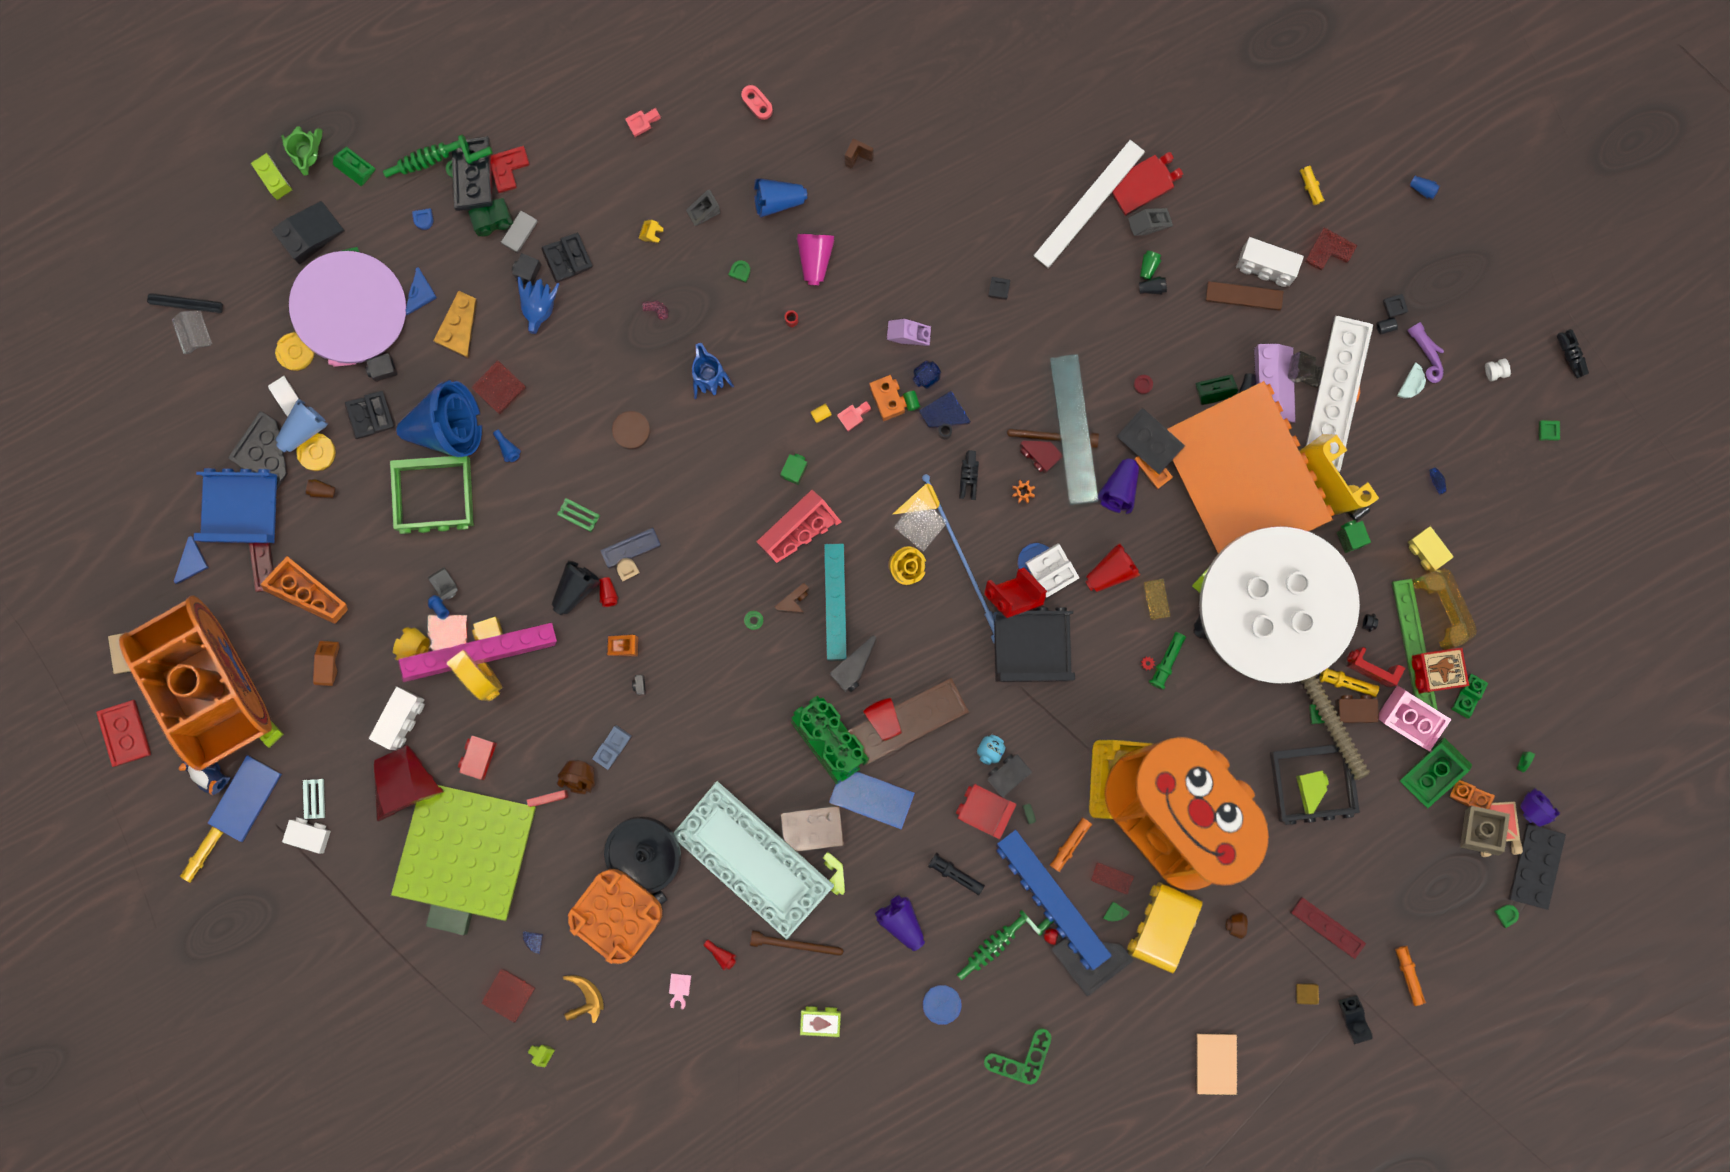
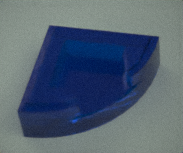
M1437 468L1430 469V476L1439 494L1445 493V477Z
M523 931V939L527 947L532 952L540 954L543 934Z

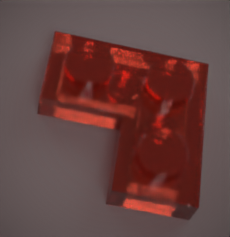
M1324 227L1305 262L1320 270L1324 268L1330 255L1348 263L1357 245Z

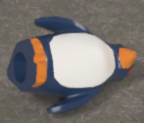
M182 760V764L179 767L180 771H187L191 779L202 791L211 795L220 792L230 780V777L220 772V766L217 762L202 771L194 770L184 760Z

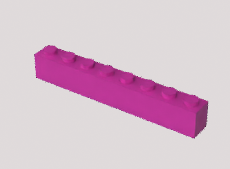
M549 623L399 659L398 665L402 681L406 682L452 671L447 662L462 650H465L476 664H481L555 646L557 640L553 625Z

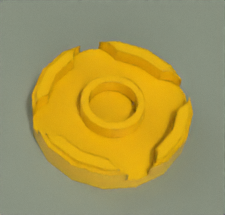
M296 333L284 335L279 339L275 349L277 361L289 370L298 371L306 368L314 357V352L300 340Z
M319 433L312 436L296 449L297 459L301 465L312 471H321L329 467L334 461L336 454L333 442L324 434Z

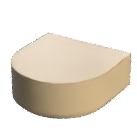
M623 558L617 563V572L622 581L640 573L632 559Z

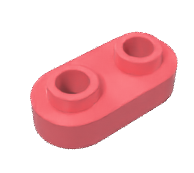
M748 85L742 90L743 102L757 118L765 120L772 115L771 103L756 86ZM750 94L755 96L753 99L748 98ZM762 108L767 110L765 113L760 112Z

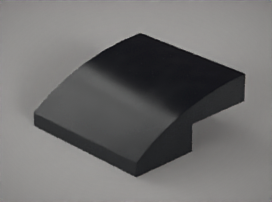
M578 232L562 237L560 241L542 246V252L556 283L593 267Z
M383 391L367 394L363 398L345 402L355 439L367 437L394 427Z

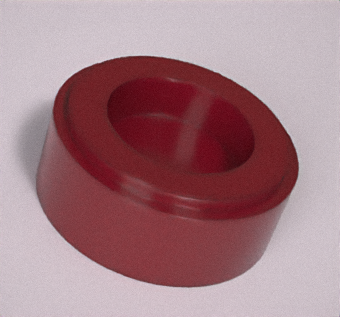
M1140 375L1135 379L1133 386L1137 393L1144 395L1153 388V381L1148 375Z

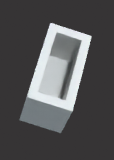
M296 817V820H289L283 843L316 853H324L331 832L326 829V825L315 823L313 826L307 824L308 820Z

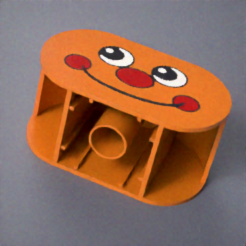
M1189 738L1169 739L1133 750L1121 757L1111 769L1106 781L1105 802L1107 809L1114 821L1170 885L1182 890H1197L1207 887L1212 883L1217 885L1238 883L1253 874L1265 857L1268 846V828L1261 809L1252 800L1255 797L1252 788L1244 781H1236L1227 770L1229 762L1225 756L1216 750L1211 751L1204 744Z

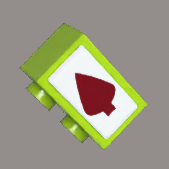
M267 153L251 163L276 200L292 191L291 186Z
M806 1006V1010L802 1009L800 1035L840 1036L841 1011H837V1008L825 1007L824 1011L817 1010L818 1007Z

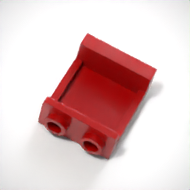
M1023 567L1018 569L1016 578L997 585L992 580L987 581L984 595L1006 618L1042 606L1047 590Z
M1361 647L1350 652L1347 657L1349 662L1348 668L1388 688L1397 686L1405 670L1404 667L1395 665L1389 667L1388 671H1385L1362 659L1366 648Z
M974 784L973 787L969 786L964 795L967 797L965 803H960L956 814L959 815L957 819L1000 839L1017 804L977 784Z

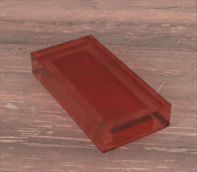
M1097 862L1090 881L1128 894L1134 876Z

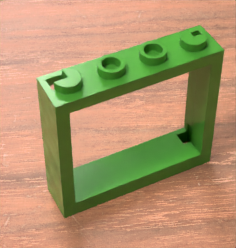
M468 456L390 461L393 527L396 531H399L400 534H410L411 530H419L420 533L430 532V529L438 528V531H449V528L457 527V530H466L468 526H474L471 468ZM463 466L466 519L403 524L400 471Z

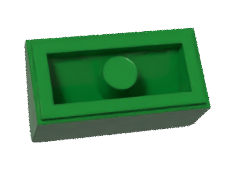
M347 146L338 152L333 159V166L360 186L365 184L376 169Z

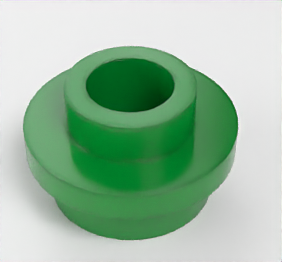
M750 611L745 615L744 623L747 628L757 630L763 625V616L758 611ZM752 617L757 618L758 621L756 624H752L750 622V619Z

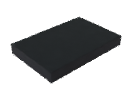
M1141 408L1117 435L1122 442L1159 475L1185 447L1180 440L1144 408Z

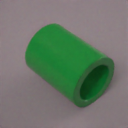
M915 391L903 394L908 411L920 408Z

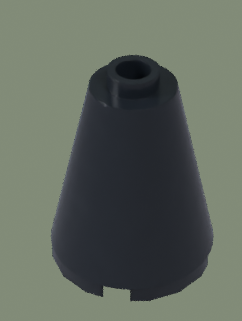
M568 560L552 601L553 611L559 615L570 613L601 582L589 569L577 567L578 563Z

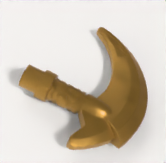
M564 976L563 979L576 984L583 991L586 998L584 1006L569 1010V1012L564 1014L566 1020L576 1019L583 1013L588 1012L592 1015V1023H595L600 1010L604 1009L603 999L599 990L592 982L583 977Z

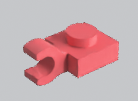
M655 108L645 115L641 110L625 120L636 137L651 129L649 123L655 122L661 117Z
M867 401L856 409L851 405L839 413L837 417L847 431H850L864 421L861 415L870 411L871 407Z

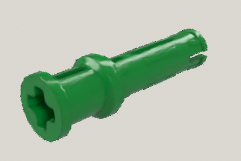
M1174 633L1161 663L1155 667L1157 670L1152 680L1148 682L1152 686L1161 690L1165 689L1164 684L1168 676L1172 674V665L1186 639L1183 634Z

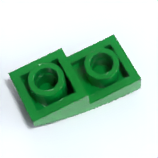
M1472 673L1468 677L1469 686L1462 687L1451 710L1467 719L1471 717L1477 702L1482 698L1488 685L1486 681Z

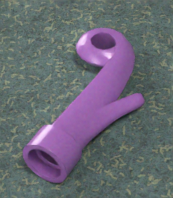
M1419 322L1407 331L1411 337H1414L1433 365L1426 371L1427 379L1432 383H1437L1443 377V366L1437 352L1443 353L1444 350L1429 338L1424 331L1425 328ZM1432 371L1436 372V377L1433 376Z

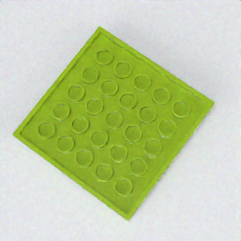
M438 785L443 789V793L416 803L391 895L507 921L536 807H529L525 804Z

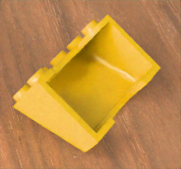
M1322 434L1299 452L1300 454L1305 453L1309 461L1306 466L1309 471L1313 470L1317 481H1315L1317 489L1321 487L1326 496L1323 499L1325 505L1330 504L1334 514L1338 515L1367 507L1378 500L1379 497L1369 482L1360 488L1355 485L1347 486L1332 463L1333 460L1345 453L1347 449L1337 434ZM1333 442L1339 446V450L1335 454L1330 452V444ZM1367 490L1370 494H1363V491Z
M1158 882L1157 885L1152 886L1149 895L1152 896L1151 900L1153 902L1152 904L1148 903L1144 914L1147 916L1145 921H1141L1138 926L1137 933L1139 935L1135 939L1130 940L1127 950H1129V955L1173 974L1197 920L1203 901Z

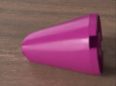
M797 234L804 281H808V285H819V282L824 281L835 241L834 236Z

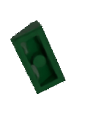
M1232 374L1195 383L1201 405L1227 400L1238 394V387Z

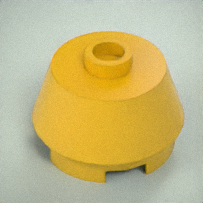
M903 547L890 557L889 570L897 582L910 585L920 581L925 575L926 559L918 549Z
M406 627L402 630L404 634L401 639H396L393 647V654H396L395 660L399 661L402 658L427 653L430 641L417 628Z

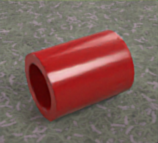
M790 310L785 314V322L787 326L795 327L799 321L798 314ZM790 316H794L796 318L792 322L787 320Z

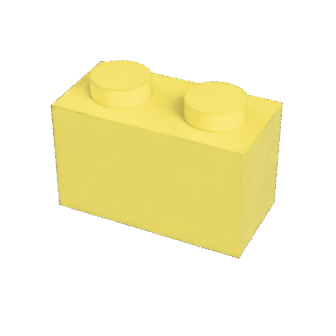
M1431 526L1408 541L1409 549L1414 555L1419 556L1422 560L1421 565L1427 571H1436L1453 558V555Z

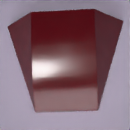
M409 745L374 760L377 821H381L394 815L397 811L444 792L435 783L433 776L422 766L423 763Z

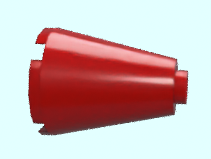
M1121 543L1117 544L1086 576L1088 580L1085 582L1091 591L1095 590L1098 592L1141 575L1129 554L1125 553Z

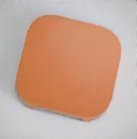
M608 869L595 877L581 898L571 908L568 914V923L571 933L574 936L580 937L605 957V961L611 964H621L629 961L638 952L658 926L662 918V907L660 902L627 874L618 869Z

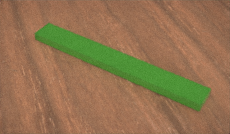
M1412 579L1392 582L1413 695L1438 711L1434 692L1418 694V689L1415 685L1416 677L1415 671L1412 668V655L1426 653L1413 581Z

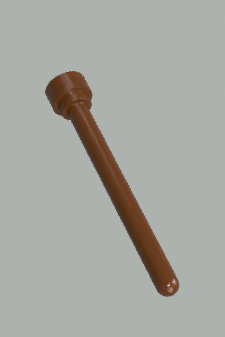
M1009 429L1007 431V435L1010 437L1086 443L1090 448H1098L1099 433L1091 432V434L1083 436Z
M752 930L750 946L754 947L767 944L839 956L844 952L839 947L763 936L764 934H760V931Z

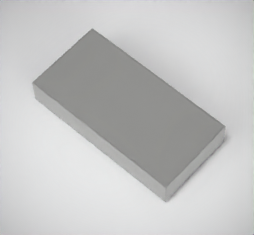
M520 211L501 243L518 253L538 221Z

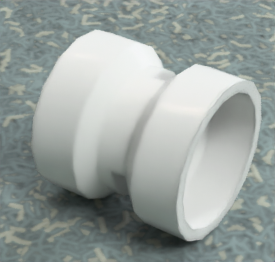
M1505 358L1498 360L1497 363L1488 362L1485 364V371L1489 381L1497 380L1499 377L1507 378L1511 375L1510 365Z

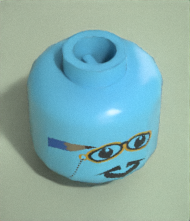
M995 735L984 737L977 749L980 761L987 765L998 763L1005 752L1004 741Z

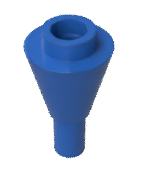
M500 430L494 431L493 435L499 442L504 461H516L520 456L521 450L506 439Z

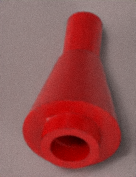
M710 940L704 943L703 946L712 952V955L723 970H730L735 965L736 955L717 947Z

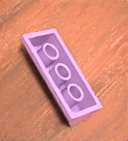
M1258 344L1255 348L1256 385L1265 381L1266 385L1270 384L1275 393L1272 395L1274 401H1279L1283 409L1280 412L1282 418H1287L1289 423H1295L1293 347L1280 344Z

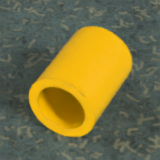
M826 404L810 412L816 423L832 415Z

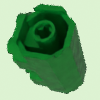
M816 696L809 701L807 707H800L793 712L794 716H792L791 724L836 785L860 770V764L865 765L868 763L869 758L863 752L864 747L855 735L849 733L840 721L839 713L824 698Z

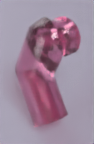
M650 301L642 303L643 312L655 311L659 319H666L668 317V308L661 302Z

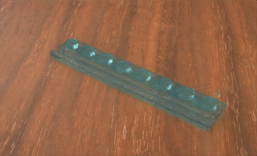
M1078 354L1050 358L1070 505L1098 502Z

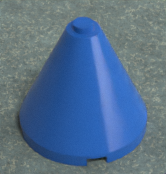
M449 380L439 383L398 423L396 432L404 441L455 457H464L473 454L480 444L482 425H477L476 418L480 411L469 389L459 381L451 382Z

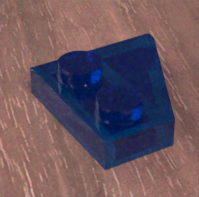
M952 391L919 410L929 428L939 427L942 424L953 426L956 424L965 425L971 422Z

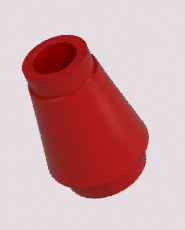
M611 578L600 579V603H602L603 607L616 605L618 596Z

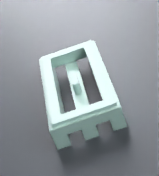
M324 779L303 780L304 819L325 818ZM319 783V814H316V784ZM309 784H311L312 815H310L309 807Z

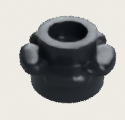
M1366 614L1363 619L1362 628L1371 632L1377 628L1378 619L1375 614Z

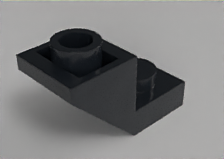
M1355 995L1338 1000L1347 1031L1353 1043L1358 1044L1373 1039L1372 1032L1365 1020L1364 1008L1358 996Z

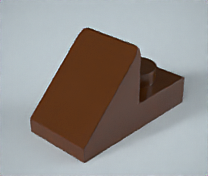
M805 583L801 584L779 602L775 609L778 612L804 614L796 601L799 600L801 602L809 595L807 593L809 591L808 586Z

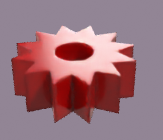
M1145 656V659L1142 658V665H1140L1143 666L1142 669L1145 668L1146 671L1147 669L1149 671L1154 669L1153 666L1155 664L1153 663L1155 661H1153V658L1151 659L1150 656L1148 658Z

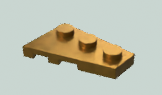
M458 291L433 340L435 343L469 358L471 332L477 303L476 298Z

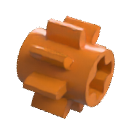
M1019 480V486H1013L1012 488L1016 491L1012 497H1017L1019 499L1018 503L1021 500H1025L1028 504V498L1035 497L1031 493L1035 486L1030 487L1028 485L1029 480L1023 484ZM1026 488V492L1028 494H1025L1024 496L1020 495V490Z

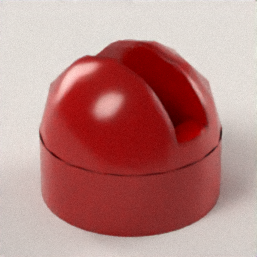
M1050 928L1045 931V941L1056 945L1058 939L1056 929Z

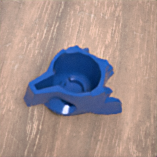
M518 277L521 310L524 317L528 320V331L536 334L541 323L547 320L552 313L559 283L556 284L552 292H550L548 284L544 288L541 279L537 280L533 286L531 281H529L524 289L522 279Z
M702 343L696 344V357L692 365L694 399L697 398L698 386L703 393H706V389H708L713 395H716L718 385L720 388L724 386L723 378L731 387H734L718 359L708 353Z

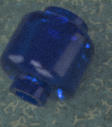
M926 360L913 370L915 376L913 381L918 387L923 386L928 389L940 380L942 372L934 361Z

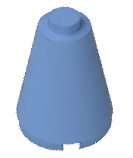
M301 399L295 402L275 439L278 442L276 446L283 452L293 451L328 425L325 422L326 420L312 407L304 406L305 402Z

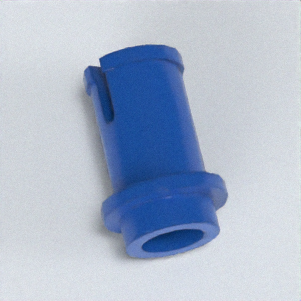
M437 595L430 597L428 607L434 610L438 618L445 619L449 615V611L442 603L443 600Z

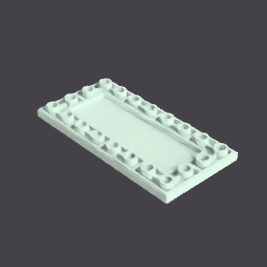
M718 781L673 833L686 850L786 939L834 887L829 880Z

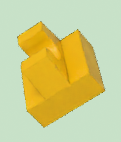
M654 220L644 221L639 239L659 243L660 239L655 236V232H663L664 228Z

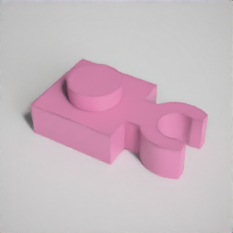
M671 974L669 994H675L670 1003L671 1008H674L675 1001L677 1000L682 1003L681 1009L685 1008L686 1001L683 995L689 996L691 975Z

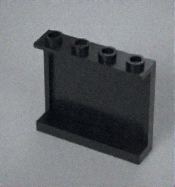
M1048 607L1037 608V611L1028 610L1006 618L1000 611L994 612L995 682L1074 681L1075 672H1071L1070 615L1073 614V611H1067L1066 607L1055 608V611H1048Z

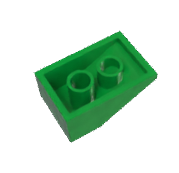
M1444 737L1430 752L1428 751L1400 782L1429 808L1470 771L1472 764Z

